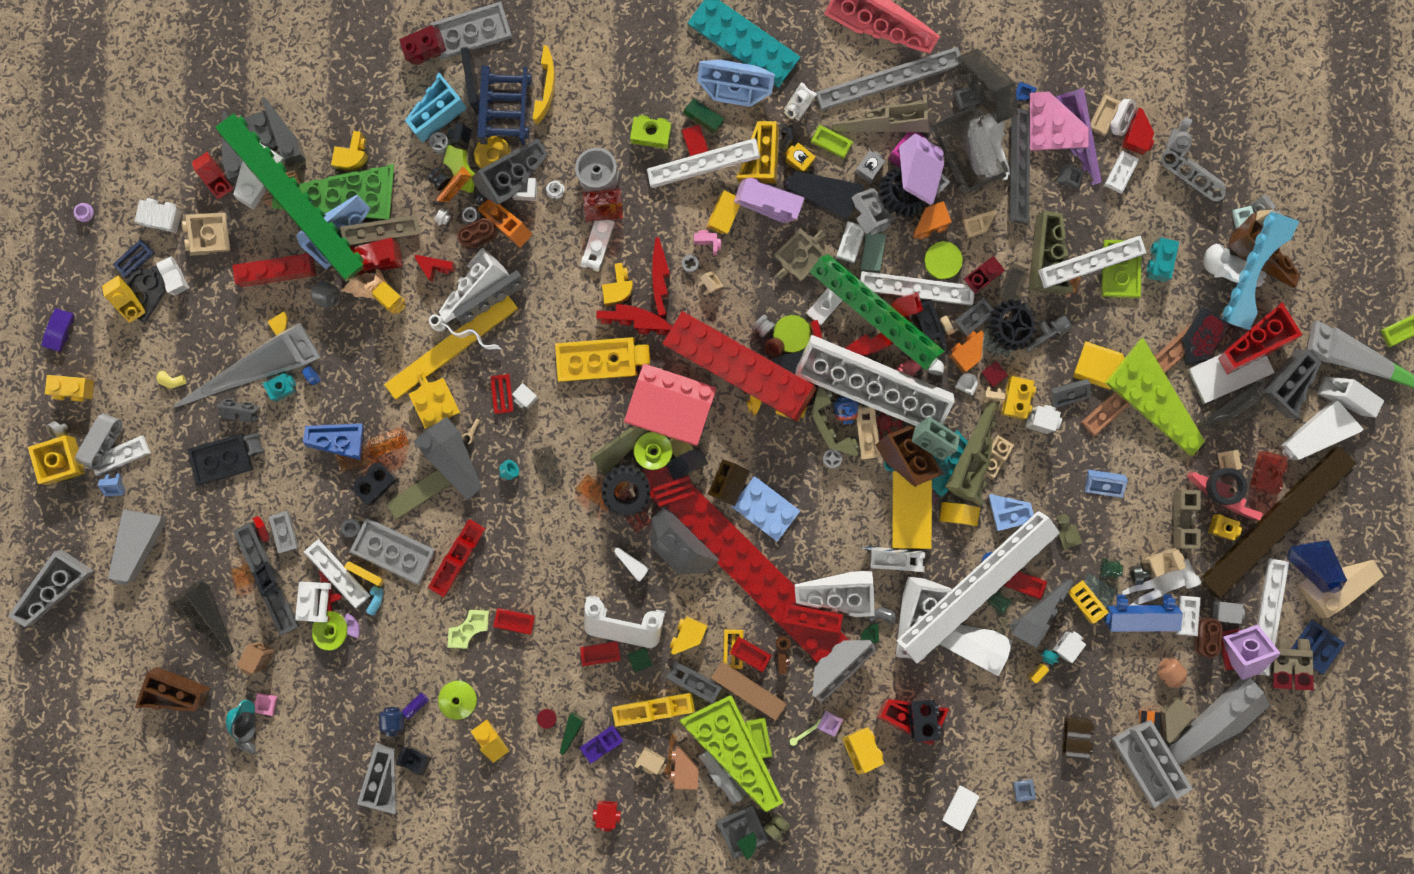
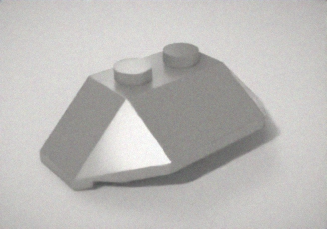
M870 640L842 641L840 644L835 645L832 652L822 658L814 669L813 696L822 703L826 697H829L877 651L876 646Z

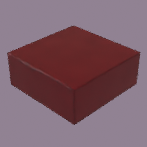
M997 361L981 372L992 388L1008 376Z

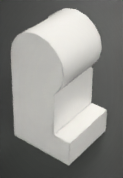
M172 256L157 263L158 270L166 284L167 293L175 296L189 289L181 269H179L177 262Z

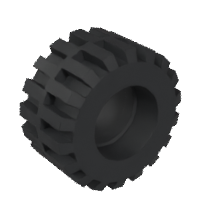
M620 465V468L615 467L612 469V472L606 474L602 485V499L605 506H608L609 511H614L617 516L623 514L624 517H628L629 514L635 516L638 511L641 513L643 507H647L648 500L651 497V490L644 472H641L637 467L636 469L633 468L632 465H628V467ZM624 481L634 483L638 489L635 497L630 500L619 499L614 492L615 487L619 483Z

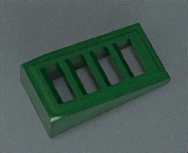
M574 712L570 713L560 747V754L562 755L567 752L585 721L584 718Z

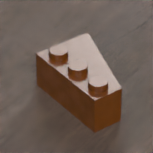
M156 667L146 673L135 708H161L195 712L205 705L211 688Z

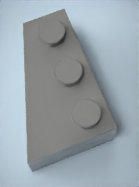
M380 743L375 744L357 802L358 805L396 814L395 747Z

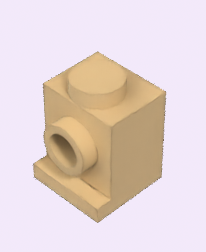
M645 747L635 767L638 768L641 765L643 766L642 770L646 773L661 775L666 767V764H664L665 758Z

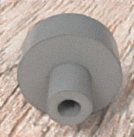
M53 421L46 425V429L50 437L55 439L65 436L64 431L68 430V426L66 423L59 425V423Z

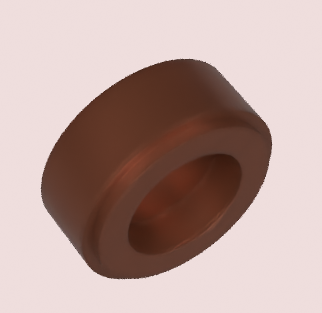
M773 337L766 342L765 350L769 356L775 358L784 353L785 346L781 339Z

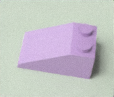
M915 133L899 146L903 189L932 205L944 166L943 150Z

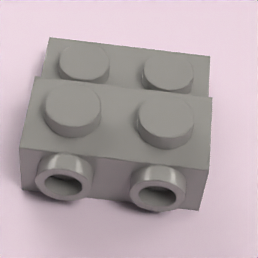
M875 188L857 193L851 198L855 208L861 213L856 219L859 222L860 228L866 234L871 233L873 236L878 232H883L890 227L889 223L895 220L889 209L884 208L885 203L880 202L881 197Z

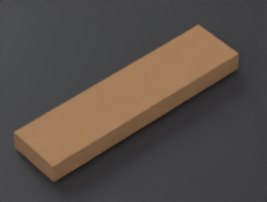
M721 661L711 676V679L775 721L786 706L784 701L723 661Z

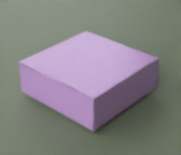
M825 711L817 728L835 737L843 719Z

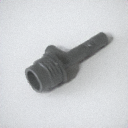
M1064 315L1053 322L1051 321V329L1045 320L1040 321L1038 325L1043 334L1033 340L1030 345H1025L1027 352H1030L1056 334L1061 338L1073 327L1067 317Z

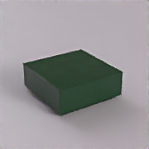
M646 647L628 654L634 673L653 666Z

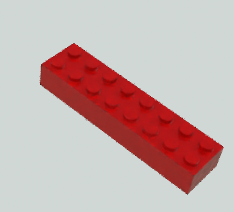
M681 311L663 342V345L796 422L816 391V387L813 384Z

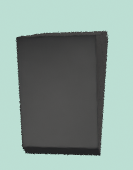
M698 447L681 454L668 462L666 466L673 480L676 481L709 463L702 449Z
M268 561L252 573L258 590L263 597L273 596L287 584Z

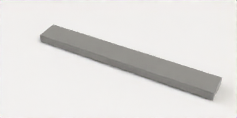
M956 47L815 92L817 94L816 98L820 110L823 111L961 67L964 63L959 49Z

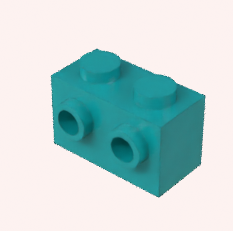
M1161 237L1152 243L1150 249L1152 255L1146 268L1148 279L1167 282L1172 279L1179 241Z

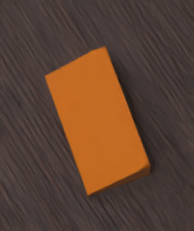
M462 166L440 191L436 199L438 202H450L471 178V174L465 167Z

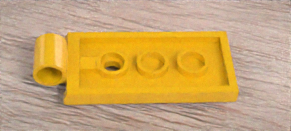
M633 337L555 343L558 382L638 376L636 366L650 365L649 345L634 346L635 338ZM616 355L618 360L612 362L610 360L611 356Z

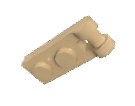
M859 405L857 426L861 459L881 457L876 447L879 438L875 409ZM870 414V420H863L862 415Z

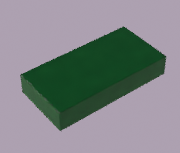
M694 98L683 111L684 115L713 134L724 122L723 117Z

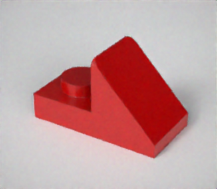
M415 254L417 263L431 283H433L436 269H438L437 272L442 274L455 272L456 265L452 261Z

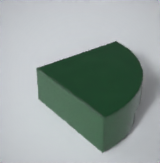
M878 623L866 627L860 636V640H870L872 643H879Z
M754 831L737 841L746 860L754 854L757 840Z

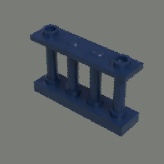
M482 66L478 139L480 144H488V138H491V136L520 137L521 144L526 145V139H529V127H527L529 85H532V74H529L527 67H523V76L494 75V73H491L489 66ZM494 83H522V93H493L491 85H494ZM493 100L521 101V111L492 110L490 102H493ZM492 118L520 119V129L491 128L489 120H492Z

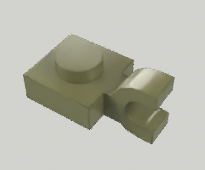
M1068 515L1056 516L1061 527L1058 530L1060 533L1057 536L1062 549L1065 550L1081 544L1082 541L1076 525L1070 526Z

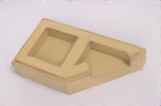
M989 211L962 220L967 238L985 234L997 211Z

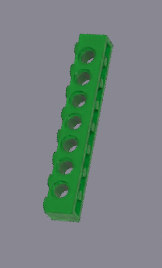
M829 254L820 257L810 270L814 277L925 370L934 366L945 352Z

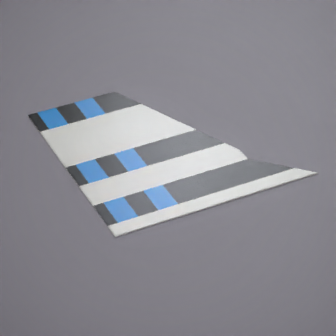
M863 547V549L903 554H911L925 551L883 547Z

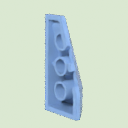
M355 195L327 212L324 219L328 224L332 222L339 230L337 234L341 238L340 227L361 224L368 214L370 207L358 195ZM301 230L296 235L299 245L320 265L327 269L331 264Z

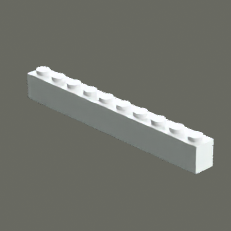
M1039 511L1034 514L897 640V643L916 663H919L1035 555L1039 554L1048 543L1052 542L1060 532L1050 518Z

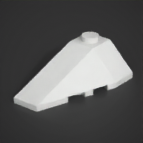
M482 247L467 265L470 270L466 277L461 276L458 280V290L451 292L441 307L439 313L443 317L444 322L447 323L456 317L453 313L454 311L509 276L504 266L485 248Z

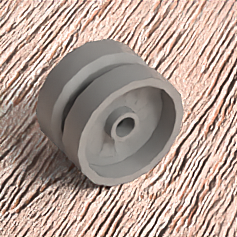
M596 147L587 149L576 161L575 171L577 178L587 193L594 196H603L615 190L619 183L620 173L616 160L609 151Z

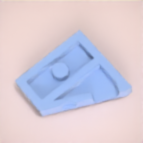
M993 494L988 495L997 531L1024 525L1034 515L1031 503Z

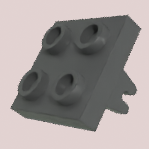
M752 804L717 820V824L733 858L743 854L737 841L753 831L757 840L756 847L769 841Z

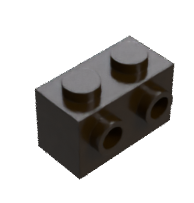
M722 459L708 495L735 506L750 471L733 462Z

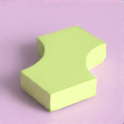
M469 610L468 617L463 624L458 627L449 628L447 648L467 649L469 641L476 633L488 630L490 611Z

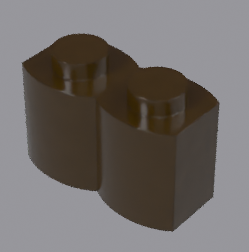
M1064 717L1062 755L1064 757L1089 759L1090 755H1092L1093 743L1090 742L1091 735H1094L1095 726L1091 719Z

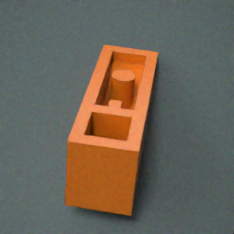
M487 199L477 209L519 248L533 235L519 219L500 204L497 205Z

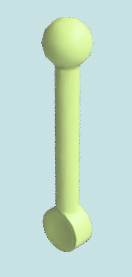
M821 719L798 737L791 738L790 744L792 746L797 745L800 739L818 727Z

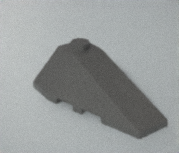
M1065 579L1020 615L1018 619L1015 618L1009 626L1011 629L1009 633L1028 646L1037 648L1050 627L1047 624L1048 620L1056 616L1058 612L1056 605L1057 603H1062L1073 580Z

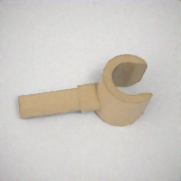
M476 418L469 432L462 435L463 441L466 435L470 437L468 444L474 441L473 434L480 422L479 419Z

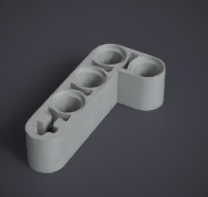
M1187 132L1178 133L1163 151L1161 156L1162 164L1213 201L1222 200L1226 194L1225 184L1185 155L1191 147L1192 137ZM1180 138H1185L1188 140V144L1180 146L1177 141ZM1172 153L1176 159L1174 161H1167L1165 155ZM1182 165H1189L1191 170L1183 172L1180 167ZM1204 176L1207 181L1205 183H1198L1196 178ZM1218 188H1221L1220 193H1213L1214 189L1217 190Z

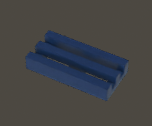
M140 239L112 265L127 279L132 272L139 269L155 253ZM141 246L143 247V249L136 255H134L123 267H120V265L126 259H128L134 252H136Z

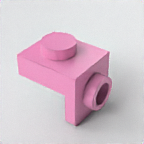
M707 230L694 233V245L713 244V255H717V250H721V239H717V233H709Z

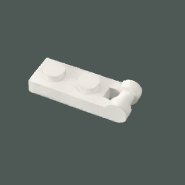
M596 216L580 267L593 268V271H600L615 224L614 221ZM590 256H596V261L589 260Z
M871 550L870 568L924 572L923 558H925V553L903 554ZM910 557L915 558V565H910Z

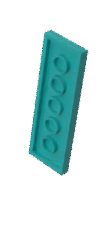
M704 0L687 22V25L741 63L758 66L775 74L773 85L777 88L782 85L800 60L798 54L720 0Z

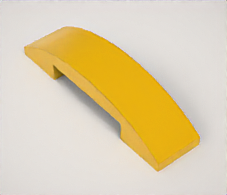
M546 45L543 46L541 65L543 69L547 70L543 101L535 100L532 118L535 124H539L546 115L555 91V67L550 50Z

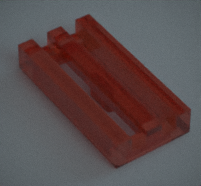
M627 491L619 499L626 500V497L632 499L633 495L630 491ZM644 510L641 512L646 520L644 523L637 514L634 516L640 525L636 527L629 516L625 517L636 533L652 522Z

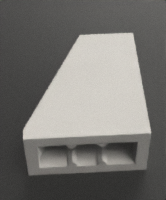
M1324 377L1317 394L1331 401L1338 400L1343 407L1367 417L1376 418L1384 402L1383 399L1354 379Z

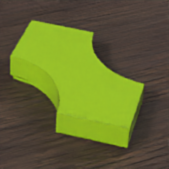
M448 145L443 163L452 170L453 175L462 166L465 167L472 178L475 172L470 169L467 163V151ZM470 178L461 190L473 193L475 187L473 180Z

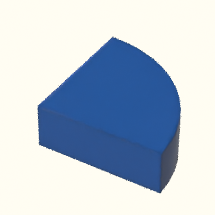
M1019 82L1012 100L1018 102L1021 100L1025 101L1029 99L1030 93L1036 92L1037 88Z

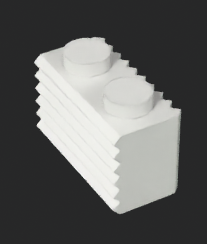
M147 198L146 201H139L135 223L141 226L177 233L182 211L176 208L177 205L165 202V205L158 204L159 201Z

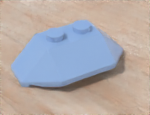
M700 61L697 82L713 101L751 107L772 94L775 74L758 66L731 61Z

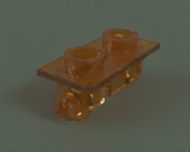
M397 428L387 432V439H384L383 434L370 438V441H367V445L373 458L409 444L404 429Z

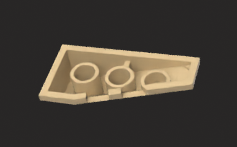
M1374 560L1313 574L1297 585L1318 617L1329 618L1345 608L1384 576Z

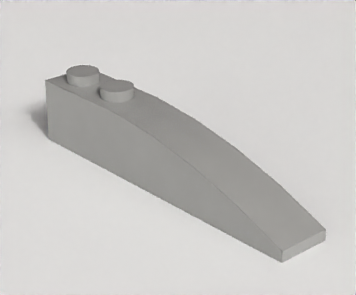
M1240 678L1198 716L1191 725L1185 728L1175 742L1169 743L1167 747L1177 764L1181 765L1242 732L1270 704L1264 692L1251 678L1244 680Z

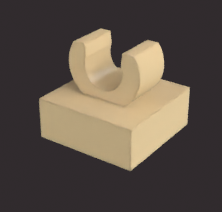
M714 271L705 273L700 277L702 281L698 283V287L704 284L707 287V290L703 293L704 295L719 291L724 287Z
M988 387L982 399L981 408H986L988 402H993L998 405V409L995 410H1001L1005 400V393H1001L1000 388L997 389V392L990 391V387Z
M1238 450L1218 453L1220 469H1242L1241 466L1243 464L1240 462L1239 457L1241 453Z

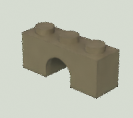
M1201 490L1174 491V548L1200 549L1201 529H1197L1195 517L1196 512L1201 510Z

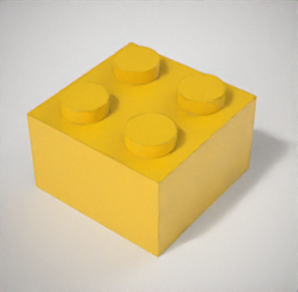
M62 436L28 447L38 484L50 485L85 474L83 465L75 460L79 450L75 437Z

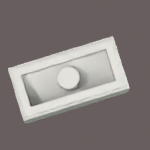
M960 785L942 820L962 832L979 796Z

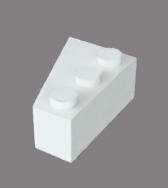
M272 151L275 155L272 157L275 162H281L284 165L283 157ZM242 161L234 196L238 201L254 210L267 189Z

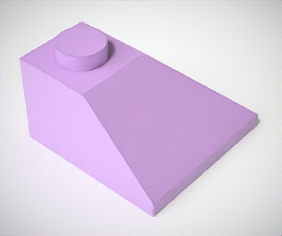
M1259 625L1223 637L1231 665L1242 680L1260 674L1280 656L1278 649Z

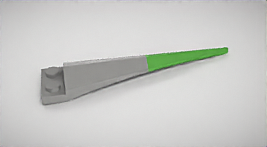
M1318 320L1312 323L1307 349L1321 361L1374 374L1414 388L1413 374L1337 327L1331 328Z

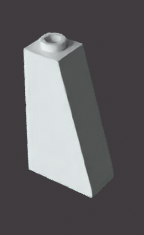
M1336 400L1328 403L1279 447L1283 450L1282 454L1287 459L1292 461L1299 460L1360 433L1364 429L1343 405Z

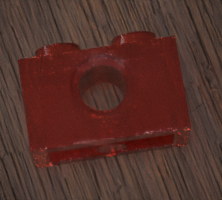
M620 189L582 192L586 222L623 218Z
M1267 451L1258 452L1249 489L1269 495H1277L1283 487L1282 477L1288 467L1287 457ZM1268 469L1273 473L1271 479L1267 476Z

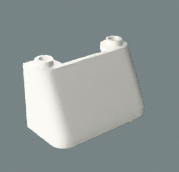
M587 597L584 612V629L587 634L647 648H653L659 643L666 611L656 609V611L647 612L644 615L642 625L607 618V609L604 608L600 597Z

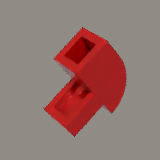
M918 292L900 297L891 304V307L910 323L909 315L923 310Z

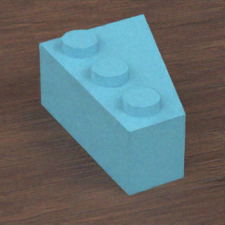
M440 73L437 74L431 88L428 87L425 91L426 95L421 102L418 101L405 120L422 143L467 109L460 97Z

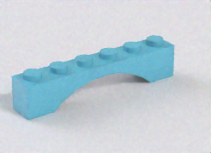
M1272 211L1266 216L1263 222L1264 227L1256 237L1255 247L1247 257L1246 267L1239 275L1237 287L1233 289L1231 300L1223 311L1222 319L1247 330L1251 329L1258 313L1255 290L1260 271L1273 252L1292 239L1299 221Z

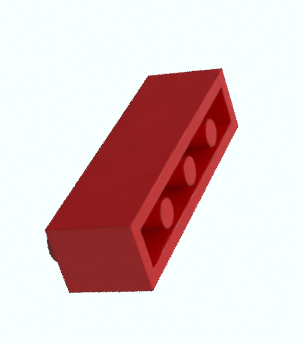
M308 253L232 265L234 282L240 287L316 276L314 258Z

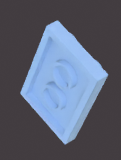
M755 476L740 494L736 505L731 506L775 541L779 540L800 512V510Z

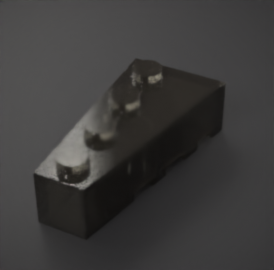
M978 48L958 56V73L964 78L997 124L1017 116L1015 82Z

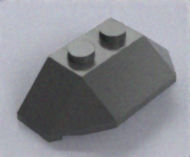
M665 505L652 518L651 548L677 574L707 573L719 561Z

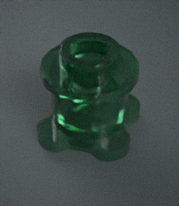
M1107 558L1101 559L1099 577L1105 578L1110 576L1117 579L1122 575L1123 565L1120 564L1119 560L1108 561Z
M1000 590L987 599V605L997 610L996 613L999 615L1012 603V600L1005 598Z

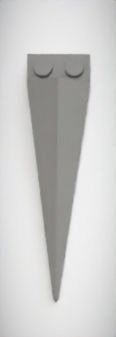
M299 323L282 331L181 399L174 407H179L261 378L302 367L320 358V354L302 324Z

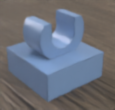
M106 474L105 479H99L98 487L104 496L124 495L125 487L119 474H116V478L111 479L110 475Z

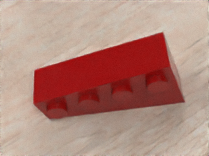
M1281 302L1230 346L1218 360L1228 375L1295 342L1303 334L1283 302Z

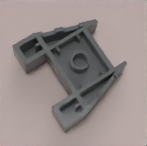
M262 97L265 111L244 117V120L249 125L246 128L251 133L254 131L262 141L259 143L272 151L279 150L281 157H283L288 166L306 160L300 141L265 97ZM222 111V121L230 116L227 111ZM222 138V163L227 178L236 184L242 160Z

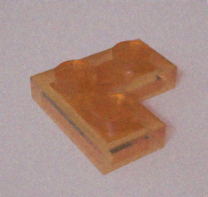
M586 474L576 490L607 512L609 508L605 506L602 499V484ZM629 481L621 482L615 487L614 492L617 497Z

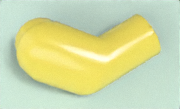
M160 371L157 374V382L169 389L186 384L184 375L171 378L165 371Z

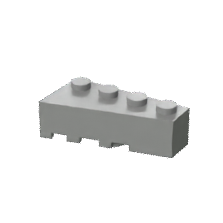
M63 550L54 551L8 617L24 627L33 625L90 576L94 570Z

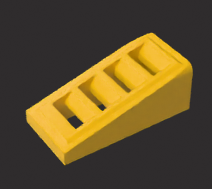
M1083 580L1068 591L1069 596L1089 623L1094 624L1109 613ZM1083 588L1084 592L1076 597L1075 594ZM1088 595L1090 597L1083 603L1080 602L1085 596ZM1091 602L1094 603V605L1091 606L1089 609L1085 608ZM1098 608L1099 611L1092 616L1090 613Z

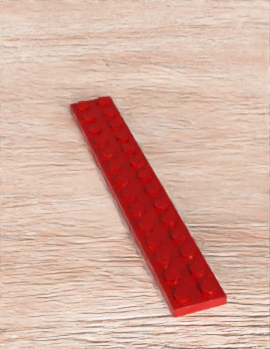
M667 466L658 470L644 469L642 471L649 481L651 498L656 503L657 500L652 488L674 481ZM686 481V482H683V483H680V484H677V485H674V486H671V487H668V488L659 490V491H658V494H661V493H664V492H667V491H670V490H673V489H676V488H679V487L688 485V483H687V481ZM694 486L695 495L665 505L719 559L717 564L817 663L822 658L828 656L835 645L840 644L842 641H850L841 631L838 634L782 623L785 604L819 609L797 604L795 586ZM690 489L662 497L660 500L662 502L688 493Z

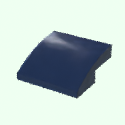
M1312 619L1298 637V639H1309L1310 650H1313V669L1321 675L1326 672L1345 645V642L1329 633V630ZM1298 639L1291 649H1298Z

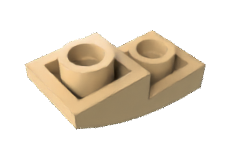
M999 435L993 441L989 469H986L985 476L991 480L995 478L1014 446Z

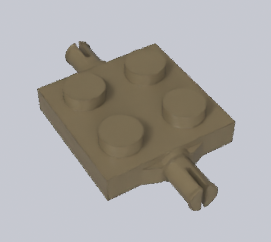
M800 228L774 254V257L783 267L775 276L779 277L781 281L789 273L802 282L810 274V270L818 259L827 255L819 245V242L826 234L820 230L812 237Z

